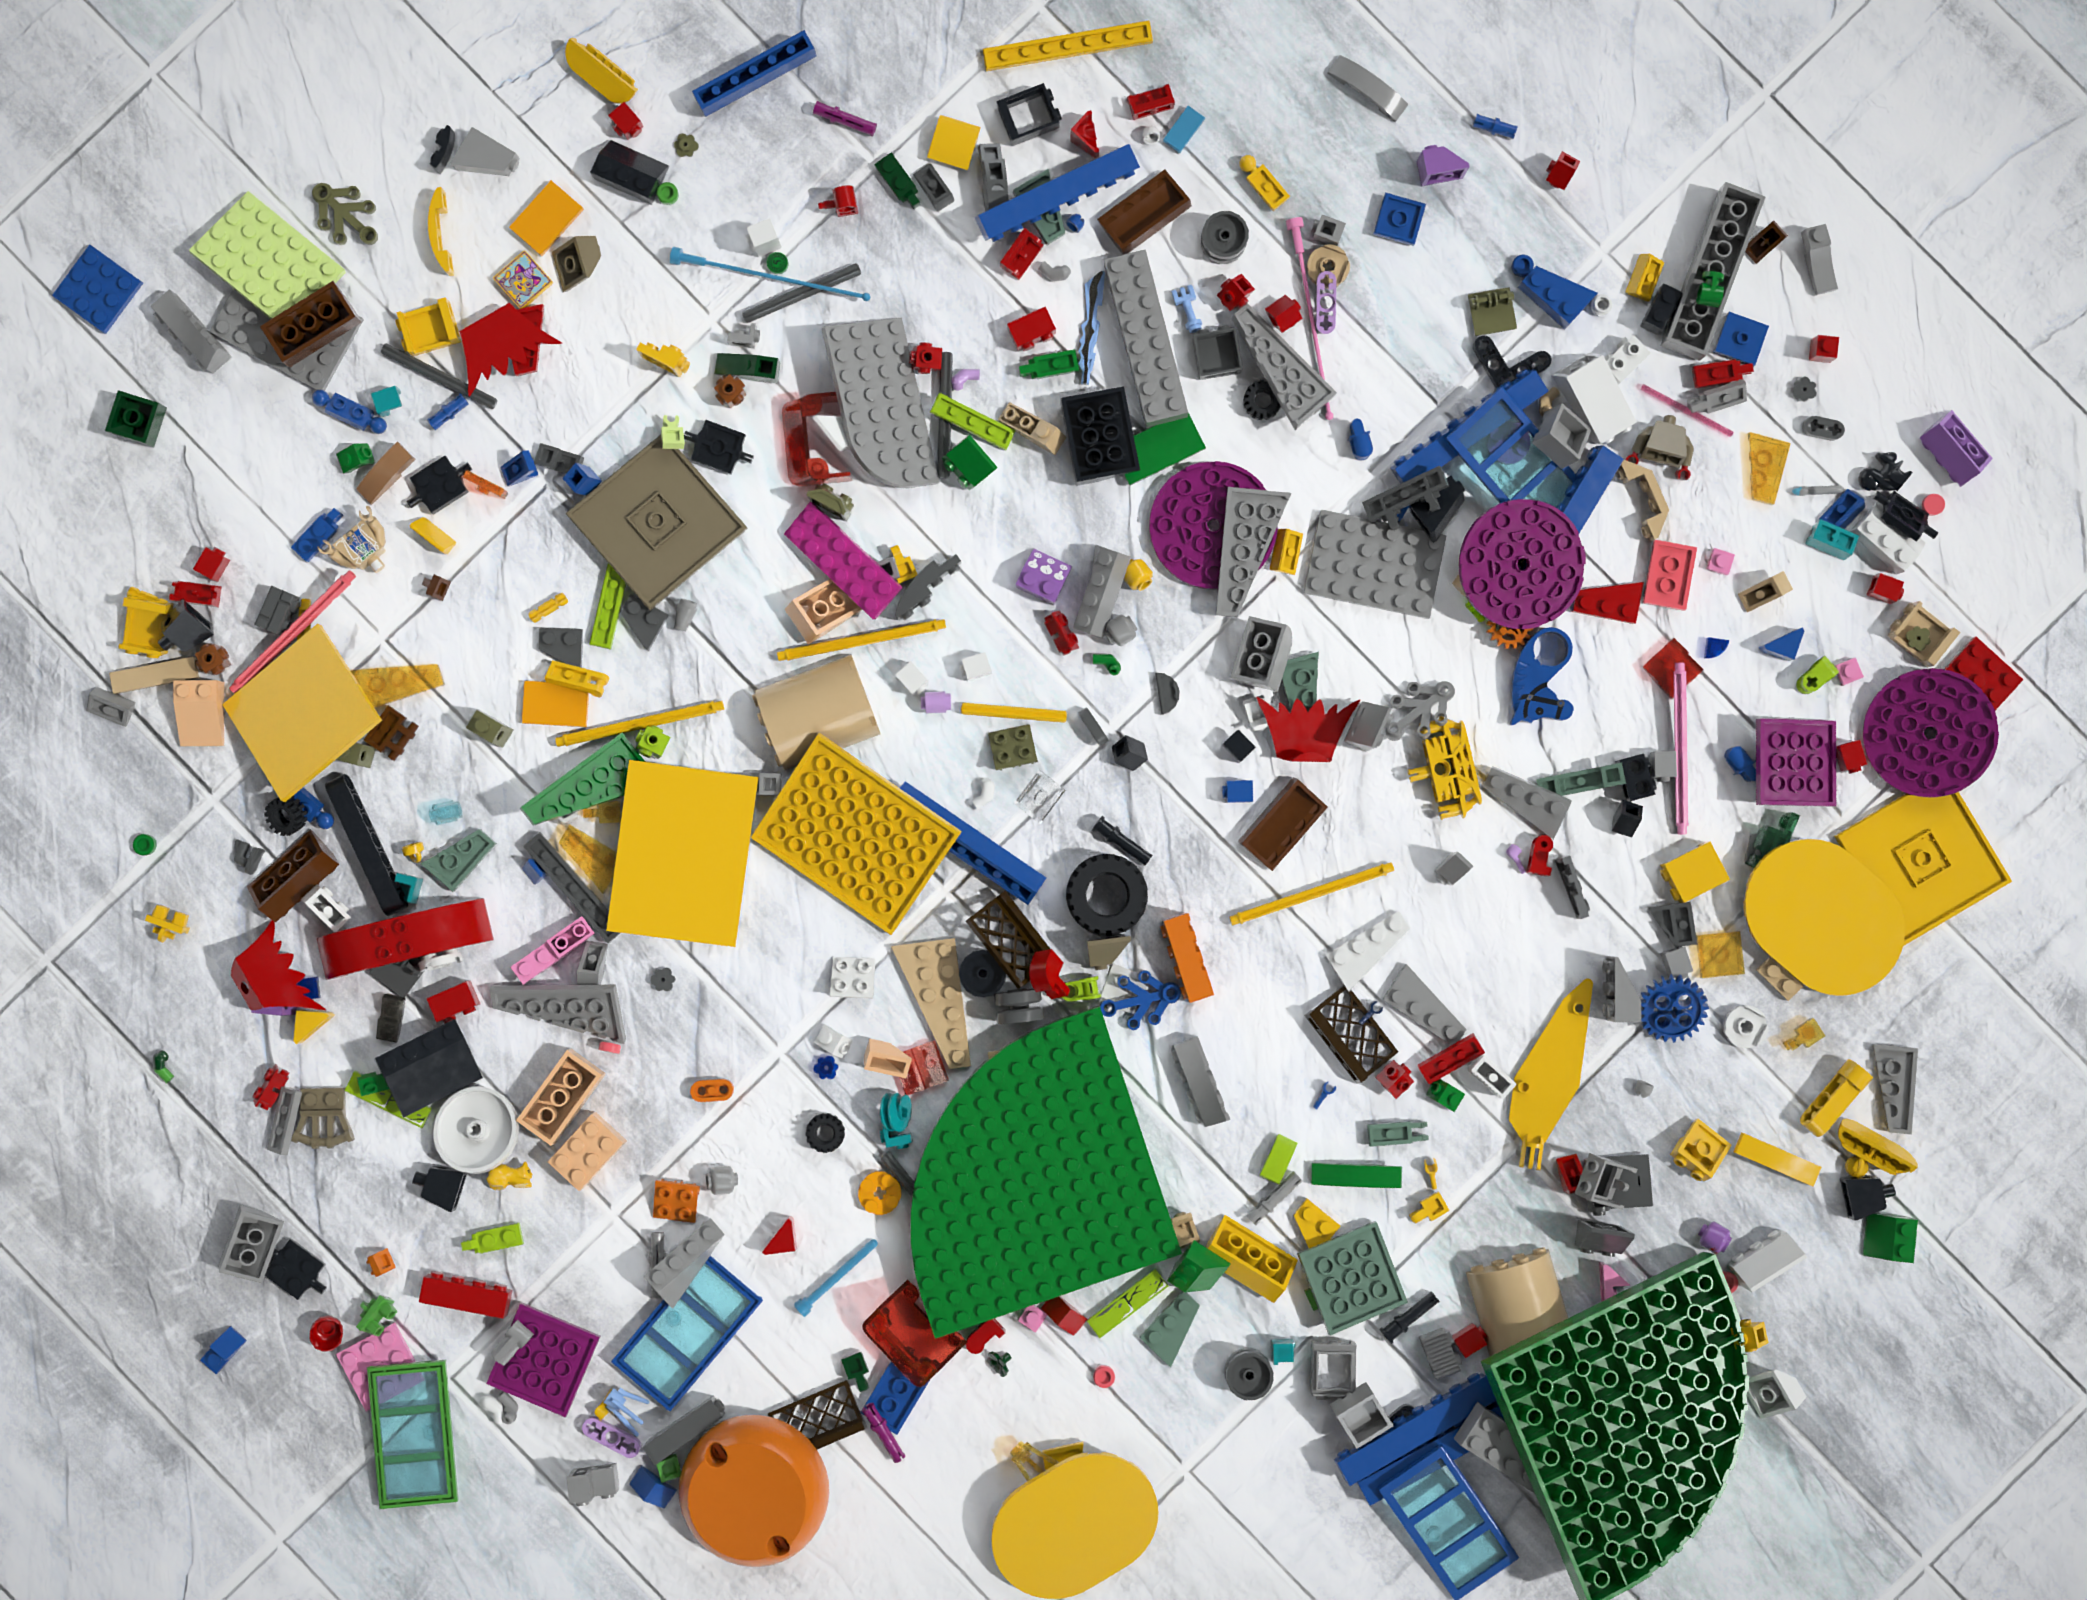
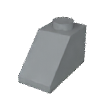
M1456 851L1451 852L1434 871L1438 874L1436 878L1442 884L1454 885L1474 866L1461 853Z
M586 941L577 969V985H601L608 944Z

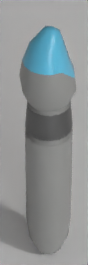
M1801 486L1793 489L1792 492L1797 496L1839 494L1845 489L1842 486Z

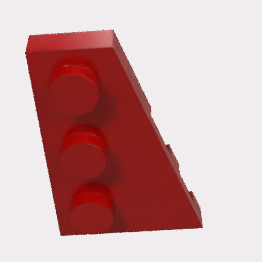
M544 304L517 309L523 316L542 330ZM535 342L539 351H532L523 347L527 360L526 364L512 360L516 376L538 372L541 343Z
M1644 582L1580 590L1573 602L1572 612L1636 624Z

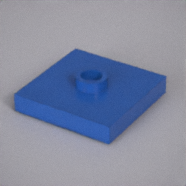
M1385 192L1373 235L1414 246L1426 204Z
M1729 311L1713 353L1732 360H1740L1744 364L1753 363L1754 367L1769 325Z

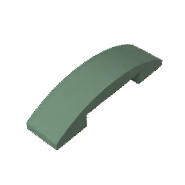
M1622 763L1536 779L1538 786L1561 796L1626 784Z

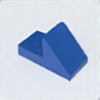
M529 450L521 451L500 467L508 487L538 475Z
M230 1326L210 1345V1349L200 1361L215 1374H218L247 1340Z

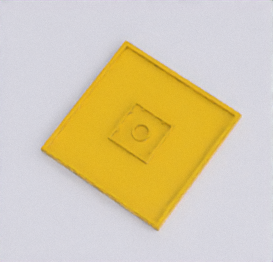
M318 623L222 704L279 799L283 802L290 799L382 721L322 625Z
M1959 792L1941 797H1918L1906 793L1834 836L1840 847L1851 853L1895 894L1905 921L1903 946L2013 882Z

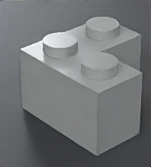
M617 1463L574 1468L566 1477L569 1504L576 1503V1506L588 1505L595 1496H601L602 1499L612 1498L620 1489Z

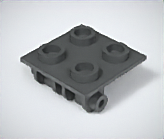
M418 957L373 968L369 974L404 999L423 974V972H420L418 964L421 962V958Z

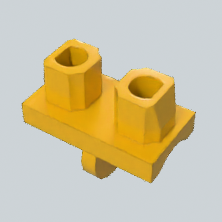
M156 905L152 914H147L145 921L161 926V928L154 927L153 933L158 934V941L163 943L167 938L172 940L175 938V934L171 933L170 930L180 934H188L190 927L186 925L189 915L176 911L171 921L166 919L170 908Z

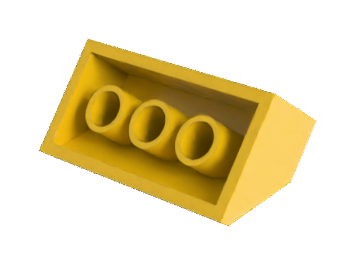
M1227 1215L1223 1216L1205 1246L1231 1263L1224 1273L1273 1303L1286 1290L1298 1262V1259Z

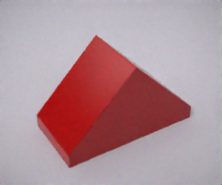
M1577 1154L1556 1158L1563 1191L1568 1194L1575 1193L1583 1172Z
M789 1216L762 1251L764 1255L794 1252L797 1250L794 1218L792 1216Z
M1061 1296L1047 1300L1041 1307L1057 1326L1073 1336L1088 1320Z

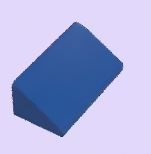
M1847 489L1819 519L1846 529L1865 509V501Z

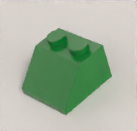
M971 435L957 443L941 458L944 461L945 468L950 472H954L958 477L957 481L968 490L977 486L998 468Z
M1878 1213L1867 1216L1863 1256L1914 1263L1918 1220L1911 1217Z
M1194 1240L1175 1263L1167 1281L1185 1293L1210 1290L1231 1263Z

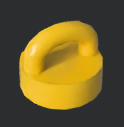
M422 842L402 847L403 855H409L412 862L418 863L421 861L422 856L420 852L425 850Z
M1858 1156L1849 1157L1845 1163L1846 1172L1853 1177H1863L1868 1171L1867 1161Z

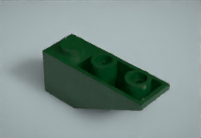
M717 353L714 374L722 376L730 374L735 378L778 384L781 363L779 358L769 356Z

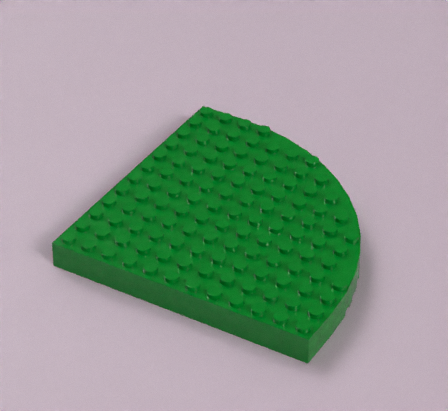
M1099 1006L1042 1025L1001 1048L996 1054L984 1061L964 1081L959 1090L947 1103L932 1129L922 1153L914 1183L911 1205V1248L917 1283L935 1339L1182 1254Z
M1708 1252L1699 1253L1480 1361L1579 1600H1610L1651 1577L1652 1573L1659 1567L1665 1566L1671 1557L1683 1549L1682 1546L1690 1538L1693 1539L1707 1515H1711L1713 1512L1712 1507L1717 1498H1721L1727 1486L1726 1480L1728 1475L1735 1467L1738 1458L1736 1453L1740 1440H1743L1745 1431V1411H1748V1405L1746 1404L1747 1392H1749V1375H1747L1746 1368L1748 1357L1745 1354L1744 1345L1739 1346L1736 1344L1737 1349L1734 1347L1733 1342L1738 1341L1739 1344L1744 1342V1333L1741 1332L1739 1323L1741 1320L1716 1254Z

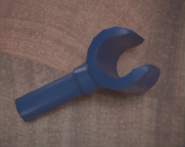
M1378 1001L1370 1003V1010L1358 1021L1361 1026L1374 1014H1380L1383 1011V1007L1378 1011L1373 1010V1005Z

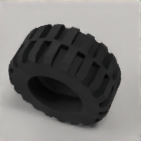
M1100 854L1084 860L1073 871L1067 883L1066 901L1070 914L1082 928L1097 935L1113 936L1126 932L1139 921L1145 912L1148 902V888L1142 872L1134 863L1115 854ZM1109 874L1116 876L1126 887V903L1115 914L1101 915L1095 912L1088 904L1086 897L1087 888L1091 881L1100 875Z

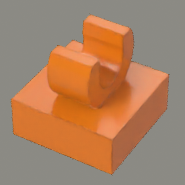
M388 1248L367 1257L366 1263L370 1264L373 1270L371 1275H375V1277L396 1268Z

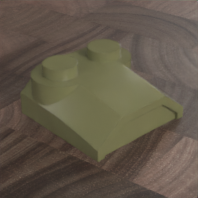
M825 483L821 486L817 484L814 490L807 492L806 496L810 502H814L821 508L848 521L851 515L850 512L854 507V504L851 503L852 498L843 493L840 496L833 492L834 489Z

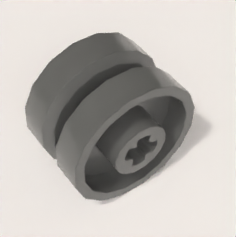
M1219 211L1212 214L1206 220L1201 233L1203 253L1211 261L1218 264H1229L1236 261L1243 255L1249 239V229L1245 220L1239 214L1232 211Z
M1021 988L1019 990L1012 989L1007 990V992L994 994L996 1006H1009V1009L1000 1010L996 1013L997 1024H1012L1044 1019L1042 1007H1029V1004L1042 1000L1041 992H1036L1034 989Z
M1242 1348L1235 1351L1227 1359L1224 1367L1225 1379L1230 1391L1238 1398L1257 1400L1264 1397L1270 1391L1274 1382V1372L1268 1358L1261 1351L1254 1348ZM1252 1372V1376L1248 1377L1246 1373Z

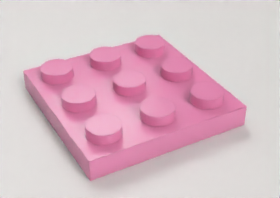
M396 1323L385 1327L380 1336L370 1335L336 1354L365 1411L370 1410L367 1367L416 1362ZM422 1372L377 1376L380 1404L424 1381L425 1378Z

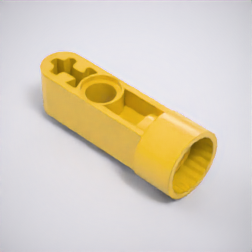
M1848 1059L1802 1114L1800 1123L1814 1136L1820 1137L1824 1135L1858 1094L1864 1090L1873 1077L1856 1062Z

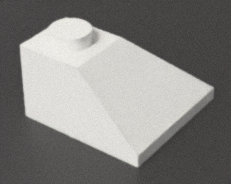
M829 413L813 417L814 421L839 451L850 450L841 414Z
M1776 1369L1749 1377V1392H1747V1396L1761 1419L1796 1410L1806 1398L1795 1377Z

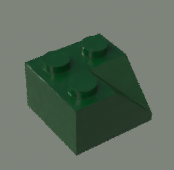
M118 390L105 431L154 448L167 407L158 402Z

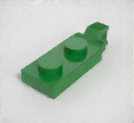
M1075 349L1036 356L1028 360V365H1022L1018 368L1020 377L1031 375L1032 379L1079 372Z

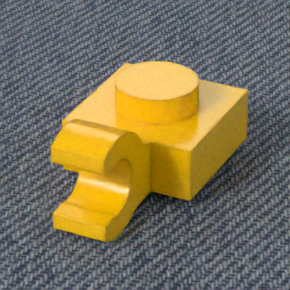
M898 545L891 547L890 549L900 574V578L897 579L898 583L901 584L915 578L918 574L910 556L903 558Z
M1437 1191L1420 1201L1419 1203L1422 1208L1409 1214V1217L1415 1224L1426 1217L1432 1222L1450 1210L1440 1192Z

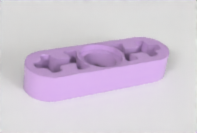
M1323 271L1317 276L1316 327L1319 332L1329 334L1336 326V277L1330 271ZM1325 275H1328L1333 280L1332 283L1328 284V290L1333 289V294L1327 292L1320 294V289L1325 290L1324 283L1320 282L1321 279H1324ZM1329 296L1332 299L1330 308L1324 309L1321 307L1320 300L1322 297ZM1320 311H1332V316L1328 315V321L1332 322V325L1328 326V330H1324V327L1320 326V322H1324V314L1319 315Z
M596 1416L587 1418L582 1425V1431L585 1436L627 1458L635 1457L641 1450V1442L637 1437L603 1419L600 1420ZM593 1422H595L597 1429L602 1430L603 1426L606 1427V1429L602 1433V1436L599 1437L598 1435L601 1432L598 1430L590 1432V1426H588L587 1424H592ZM607 1432H615L618 1436L617 1441L614 1443L608 1442L606 1439ZM622 1436L626 1438L623 1442L626 1444L633 1442L636 1450L628 1452V1447L624 1444L618 1447L617 1445L621 1442Z

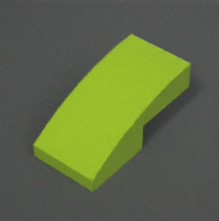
M1278 1134L1259 1176L1279 1185L1298 1142Z

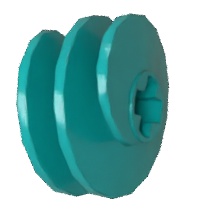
M886 1093L880 1104L881 1123L887 1131H904L911 1118V1099L906 1094L901 1096L899 1093Z

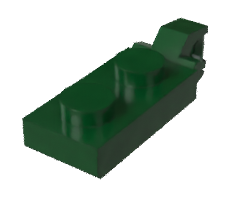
M892 152L874 164L899 201L901 200L902 203L908 201L913 209L921 205L915 195L918 193L916 185Z

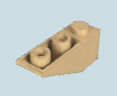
M1010 402L998 419L1001 423L1056 455L1067 438L1056 426Z

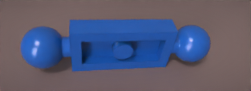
M316 390L312 394V401L316 406L323 407L326 405V414L362 431L365 430L367 425L370 426L371 431L375 434H382L387 428V423L383 418H373V410L338 393H335L332 398H329L328 393L324 390Z
M304 787L293 795L295 796L294 800L297 798L300 800L299 805L303 804L305 806L302 810L307 811L305 817H307L308 822L317 819V825L321 829H329L333 826V816L327 812L322 813L321 810L324 804Z

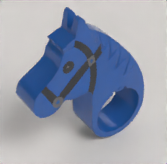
M1553 627L1544 628L1536 632L1521 649L1512 676L1511 701L1514 714L1510 721L1511 726L1521 720L1532 724L1533 721L1540 718L1563 721L1572 716L1574 711L1573 704L1568 700H1559L1555 692L1547 686V683L1569 662L1573 652L1570 637L1561 629ZM1544 633L1558 635L1565 644V656L1555 666L1540 665L1541 663L1535 659V641Z

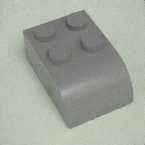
M1249 616L1230 677L1242 684L1278 692L1292 647L1293 636L1290 626Z

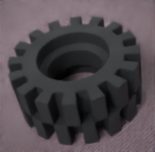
M1260 379L1258 382L1255 381L1252 385L1250 384L1245 392L1243 399L1244 408L1247 409L1248 415H1252V418L1268 420L1279 412L1281 405L1268 382L1264 381V379ZM1260 392L1268 393L1271 397V404L1266 408H1261L1255 403V396Z
M292 796L286 802L281 801L277 797L265 807L267 812L264 813V816L268 817L265 820L266 823L270 822L269 828H275L274 833H280V836H290L306 824L307 817L305 815L307 811L302 810L305 806L303 804L299 805L300 800L298 798L294 800L295 796ZM282 809L287 812L290 821L283 816Z
M831 1113L816 1115L806 1127L805 1136L807 1137V1143L817 1152L827 1153L834 1151L842 1144L845 1138L843 1122L836 1115H831ZM821 1125H829L833 1129L834 1135L831 1140L822 1141L818 1138L817 1130Z

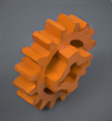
M1491 621L1486 622V625L1491 627L1486 633H1492L1493 635L1489 640L1493 641L1496 639V646L1499 647L1501 644H1504L1505 650L1510 645L1513 649H1516L1517 643L1523 646L1525 644L1523 639L1528 640L1531 638L1527 632H1531L1534 629H1523L1521 634L1519 629L1512 628L1507 630L1506 627L1500 625L1499 629L1496 630L1495 623ZM1502 636H1510L1513 640L1503 639Z

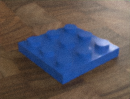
M89 244L52 296L97 329L107 334L144 283Z

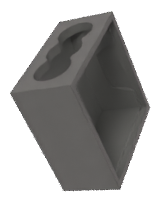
M1229 325L1218 327L1216 331L1209 332V329H1202L1193 334L1192 342L1199 380L1240 374L1243 368L1235 327L1230 328Z

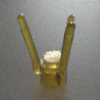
M1020 1441L1010 1452L1013 1456L1011 1460L1017 1465L1027 1481L1031 1480L1021 1462L1024 1464L1027 1461L1039 1474L1044 1472L1030 1458L1032 1456L1031 1452L1053 1465L1059 1463L1031 1446L1028 1442L1024 1444Z

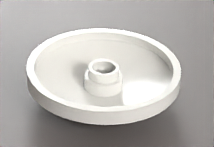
M469 1087L453 1094L440 1108L434 1123V1143L440 1157L452 1168L470 1174L488 1172L501 1165L512 1153L518 1139L519 1123L516 1121L518 1116L514 1106L503 1094L487 1087Z

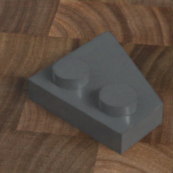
M632 594L629 595L620 612L648 651L669 616L656 607L650 611L638 597Z
M539 628L538 649L566 664L582 668L583 629Z
M1691 902L1648 907L1652 916L1675 947L1697 945Z

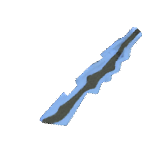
M1100 271L1085 283L1087 321L1081 325L1083 336L1079 340L1081 346L1078 350L1081 357L1078 365L1082 371V385H1089L1090 374L1093 371L1096 353H1093L1100 326V322L1096 318L1098 305L1102 306L1104 271Z

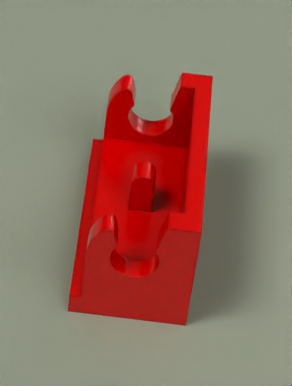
M1169 84L1144 93L1127 96L1133 120L1174 109L1175 105Z
M1024 228L1000 261V267L1020 280L1043 248L1042 240Z
M183 581L172 583V586L175 587V592L170 594L169 600L179 603L184 599L188 604L219 608L221 586Z

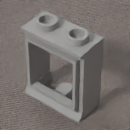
M1589 1153L1575 1194L1589 1201L1623 1210L1624 1205L1612 1200L1616 1189L1624 1192L1629 1189L1627 1183L1619 1180L1622 1170L1626 1169L1637 1173L1638 1169L1623 1162ZM1606 1164L1612 1165L1614 1167L1603 1196L1595 1194Z
M1311 1340L1310 1392L1312 1396H1316L1317 1400H1328L1329 1397L1343 1399L1347 1396L1348 1392L1353 1393L1355 1391L1357 1349L1355 1341H1350V1344H1339L1337 1341H1329L1328 1344L1317 1343L1316 1340ZM1319 1354H1351L1350 1388H1318Z

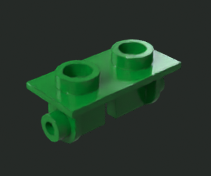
M371 1072L357 1077L361 1096L389 1090L382 1074Z

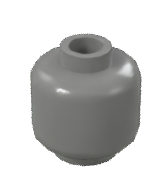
M1119 615L1106 624L1108 632L1105 635L1111 644L1115 642L1118 646H1123L1136 637L1135 631L1138 629L1130 616Z
M731 1166L712 1167L710 1172L706 1173L707 1190H711L714 1195L732 1193L734 1186L738 1185V1173H734Z

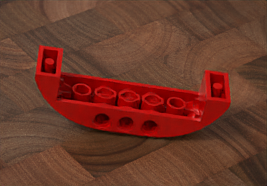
M483 898L338 931L317 938V944L326 980H331L429 954L492 941L494 937L485 899Z

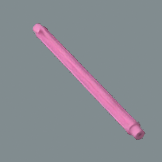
M1675 663V672H1673L1674 740L1677 763V777H1675V824L1677 826V834L1685 835L1687 834V826H1689L1685 663Z

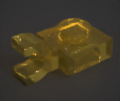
M605 802L599 804L598 809H584L583 818L599 817V824L621 823V802Z
M1810 1018L1793 1029L1797 1035L1786 1040L1783 1044L1787 1050L1791 1049L1792 1051L1801 1044L1805 1048H1809L1825 1037V1034L1816 1020Z

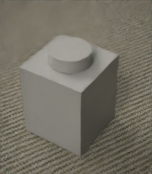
M1676 751L1650 752L1651 778H1657V782H1670V778L1677 777Z
M1677 947L1660 953L1668 978L1672 974L1676 980L1679 975L1685 979L1689 977L1688 973L1694 971L1686 947Z

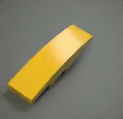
M1742 1132L1733 1151L1814 1187L1822 1168Z

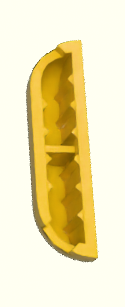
M576 38L568 40L565 49L566 60L570 68L611 102L621 104L635 96L638 88H635V80L591 44L587 43L584 46L578 43Z
M1843 1119L1838 1128V1137L1842 1146L1847 1151L1892 1175L1909 1171L1912 1173L1918 1168L1915 1158L1900 1145L1854 1120Z

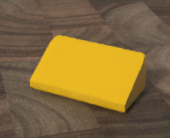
M1650 253L1640 254L1625 293L1650 302L1665 262Z
M421 517L409 525L411 529L444 554L448 555L456 545L454 539L425 517Z
M1287 528L1277 530L1270 564L1271 571L1295 575L1303 533Z

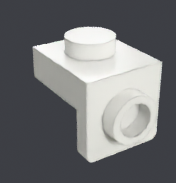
M1264 695L1257 696L1266 701ZM1257 698L1244 700V708L1252 730H1266L1269 726Z
M824 1024L814 1043L832 1055L844 1058L845 1054L850 1050L853 1039Z

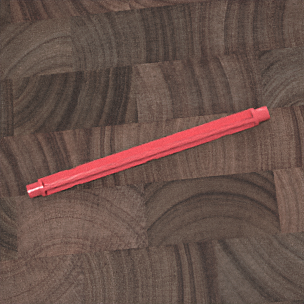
M350 570L341 575L324 594L234 680L229 689L236 693L259 674L335 598L351 585L356 575Z

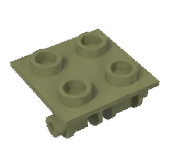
M1510 287L1468 294L1475 336L1517 329L1512 302L1514 300V293L1510 291Z
M1030 724L988 733L995 770L1002 771V769L1015 768V766L1021 767V765L1038 762Z

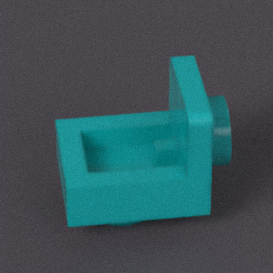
M884 1127L883 1130L879 1131L881 1142L886 1143V1148L896 1146V1149H903L909 1147L908 1143L913 1142L911 1133L890 1136L889 1131Z

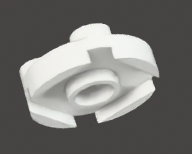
M457 948L444 951L442 956L436 957V953L425 955L418 964L420 972H423L426 967L430 971L451 966L452 962H456V959L457 963L463 962L462 953H458Z
M1736 1006L1728 1012L1724 1019L1723 1034L1736 1047L1746 1049L1758 1046L1765 1040L1768 1033L1766 1017L1762 1011L1753 1006ZM1746 1021H1748V1026L1751 1027L1750 1031L1746 1030L1743 1033L1741 1031L1742 1027H1740L1741 1023H1745Z

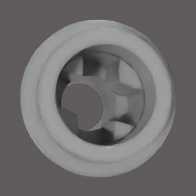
M680 599V603H677L675 629L686 632L698 610L696 609L697 603Z

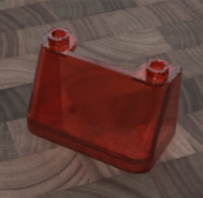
M907 1279L863 1322L862 1329L913 1385L922 1387L958 1353L967 1341L957 1331L935 1339L928 1316L915 1303L919 1298L918 1289Z

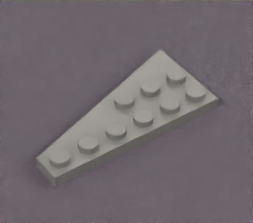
M1248 303L1232 316V321L1294 430H1297L1334 398L1337 392Z
M1235 487L1227 488L1216 616L1238 617L1292 493Z
M616 984L491 986L489 990L493 1009L515 1015H529L537 1021L541 1019L551 1021L552 1025L581 1033L586 1031L595 1033L600 1038L606 1039V1037L617 1039V1042L622 1044L626 1041Z

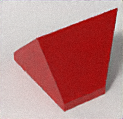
M1090 110L1071 128L1070 142L1092 157L1099 158V148H1097L1096 143L1097 137L1092 121V110Z

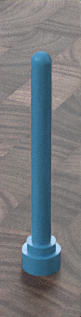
M870 1240L810 1296L803 1299L800 1298L795 1302L794 1306L799 1313L806 1317L811 1312L813 1304L877 1247V1240Z

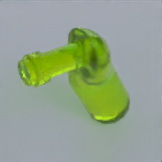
M1468 600V603H1465L1466 609L1474 615L1478 622H1484L1485 617L1477 612Z

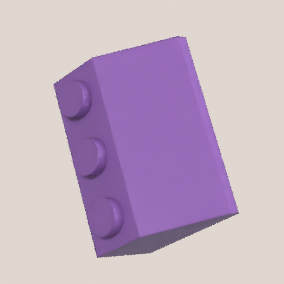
M1953 410L1949 411L1920 436L1924 448L1931 451L1935 456L1936 462L1947 470L1951 480L1958 483L1960 487L1980 474L1993 459Z

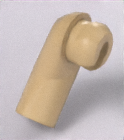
M1554 386L1549 392L1539 398V413L1542 417L1544 412L1552 409V401L1560 395L1559 390Z

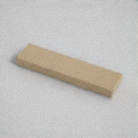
M187 657L110 672L113 694L171 684L173 681L199 678L198 667L195 662L196 657Z

